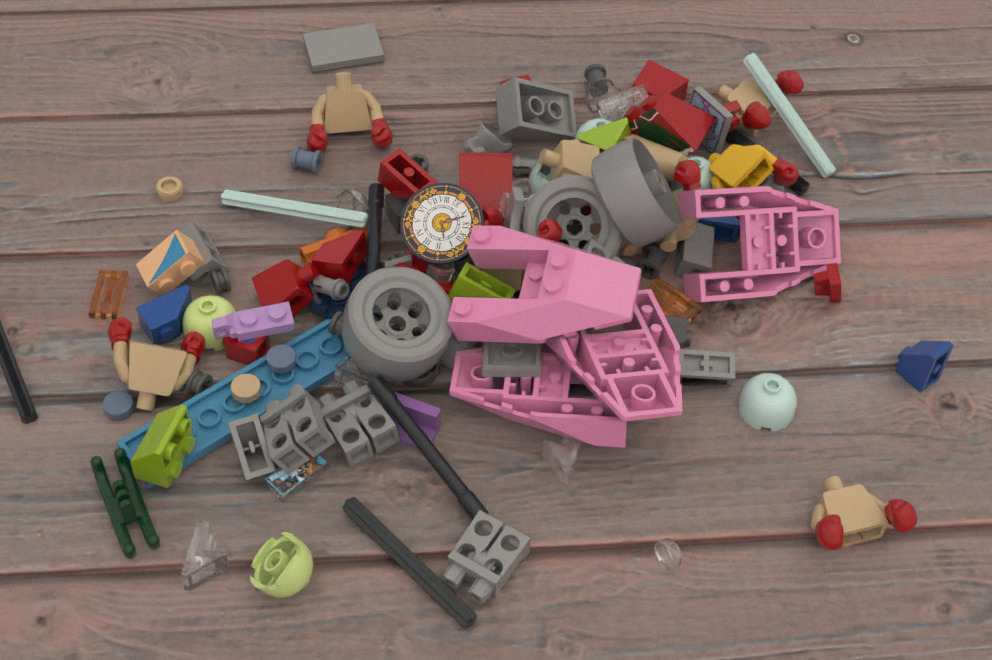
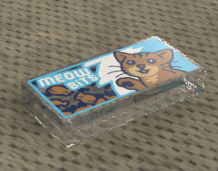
M320 453L314 457L309 454L310 460L289 474L281 467H278L275 472L264 478V485L285 503L329 469V461Z

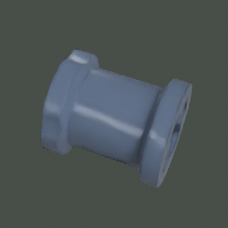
M295 146L291 155V168L310 169L313 173L317 174L322 166L323 153L320 150L311 152L302 150L300 146Z

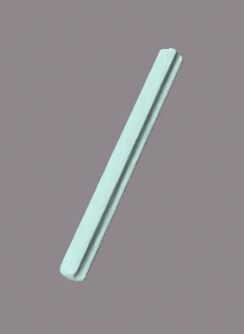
M755 53L747 55L743 63L817 170L824 178L831 176L836 171V168L758 56Z
M227 189L221 194L223 205L358 228H365L368 224V214L366 212Z

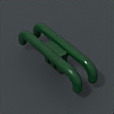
M117 448L114 451V457L122 480L115 481L113 489L101 457H92L90 464L123 555L127 559H133L136 556V548L133 545L126 524L138 520L146 543L151 550L159 549L161 543L134 477L127 453L123 448Z

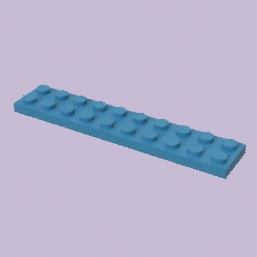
M373 314L375 320H376V321H380V320ZM331 319L321 322L284 344L290 346L295 351L296 365L291 371L283 374L271 371L268 368L265 355L180 404L187 406L189 418L192 420L193 436L196 438L191 454H187L183 460L182 469L232 439L228 422L258 414L260 420V416L266 413L265 405L273 400L282 402L288 398L289 389L296 384H300L310 393L356 365L345 349L342 336L329 334L328 327ZM252 374L259 379L261 394L257 400L251 403H240L233 398L231 382L238 375ZM153 421L116 442L118 448H123L126 451L130 465V461ZM144 481V483L148 486L149 489L156 485Z

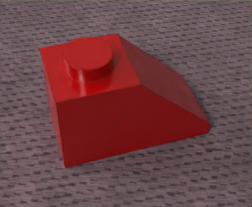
M401 148L380 162L377 181L397 198L410 199L420 189L438 183Z
M357 230L323 243L312 258V263L318 269L319 275L334 280L341 278L349 284L366 257L367 240L365 231Z

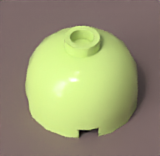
M215 295L201 296L193 300L185 309L182 318L184 337L189 332L196 331L205 338L207 349L214 348L215 351L224 349L223 338L215 339L212 319L236 312L235 308L226 299Z
M288 532L281 533L284 537L278 540L273 537L270 538L259 549L251 566L255 569L254 578L250 576V581L254 587L276 598L293 596L305 588L310 581L314 566L313 557L308 547L298 537Z

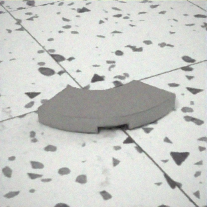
M512 187L504 220V227L520 231L525 205L521 188Z

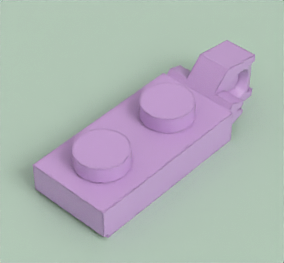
M289 301L232 312L223 317L212 319L215 339L230 336V338H238V341L294 331L295 329Z

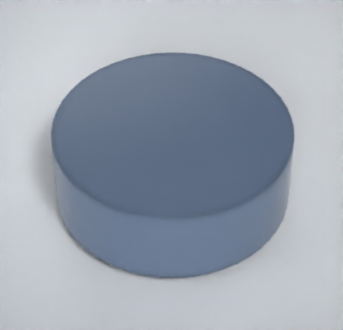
M276 345L267 352L268 368L275 373H287L296 365L295 351L288 345Z
M125 391L111 392L103 400L105 414L112 420L126 419L134 410L132 397Z

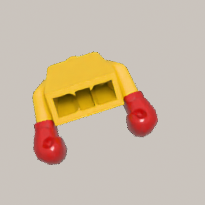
M733 144L722 154L713 153L708 159L711 162L709 172L713 176L710 180L712 189L758 187L770 173L773 174V181L776 185L788 187L793 185L799 177L798 168L794 164L780 157H775L758 144L749 146Z

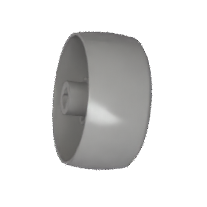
M633 137L617 143L592 159L591 173L597 193L613 224L628 243L639 248L649 245L669 235L681 225L677 203L668 182L649 150L638 138Z
M569 175L551 180L538 189L525 209L522 223L524 233L539 237V224L545 219H553L559 223L563 230L560 240H567L569 246L578 248L581 241L589 242L590 239H593L612 253L611 259L614 255L618 257L624 245L625 239L607 214L591 177ZM563 204H568L571 207V211L567 215L560 212V207ZM584 205L591 207L592 211L588 216H584L580 212L581 207ZM573 222H579V227H583L582 231L578 232L577 235H571L572 232L568 233V226H573ZM594 223L599 224L601 227L598 234L590 232V226ZM591 251L594 254L600 255L596 251Z
M407 267L378 269L366 275L358 282L346 302L342 316V339L345 349L352 361L360 369L373 377L382 375L386 381L404 382L416 379L426 374L440 361L450 343L452 330L447 322L451 309L450 299L434 279L418 270ZM388 303L397 304L398 309H390ZM415 311L418 317L411 318L408 312ZM373 314H379L382 320L376 321ZM419 330L422 334L415 337L412 331Z

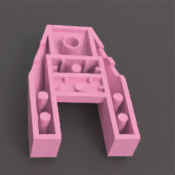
M769 186L679 192L680 219L724 216L740 217L742 270L683 274L684 297L687 302H710L774 296L777 292L799 284L800 281L814 276V273L826 271V264L841 263L839 209L812 200H805L796 197L794 194L774 190Z
M473 226L467 250L476 268L524 269L526 271L519 299L453 298L447 322L458 341L541 344L545 343L547 338L563 334L565 337L577 335L579 330L592 327L598 330L632 321L642 273L641 268L503 226Z
M651 289L638 290L632 321L622 324L625 331L587 334L584 329L577 331V335L565 337L563 334L547 338L546 344L598 400L623 422L682 415L681 363H679L680 345Z
M546 342L541 343V377H482L483 347L456 352L449 390L451 396L508 420L594 446L625 448L627 421L623 422L598 399L569 398L570 384H583V382L555 354Z

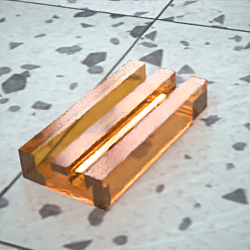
M99 270L88 312L91 319H96V315L100 316L101 319H107V316H111L112 320L119 317L129 278L127 271ZM106 277H110L103 307L99 308ZM117 277H119L112 308H110Z
M658 277L646 288L652 290L664 315L689 319L688 322H692L695 315L698 316L701 313L702 307L661 277ZM677 302L680 303L681 305H683L684 307H686V308H687L688 310H690V311H687L686 309H684L682 306H680L679 304H677Z

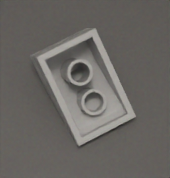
M517 77L495 88L500 136L518 140L575 139L577 128L572 90Z

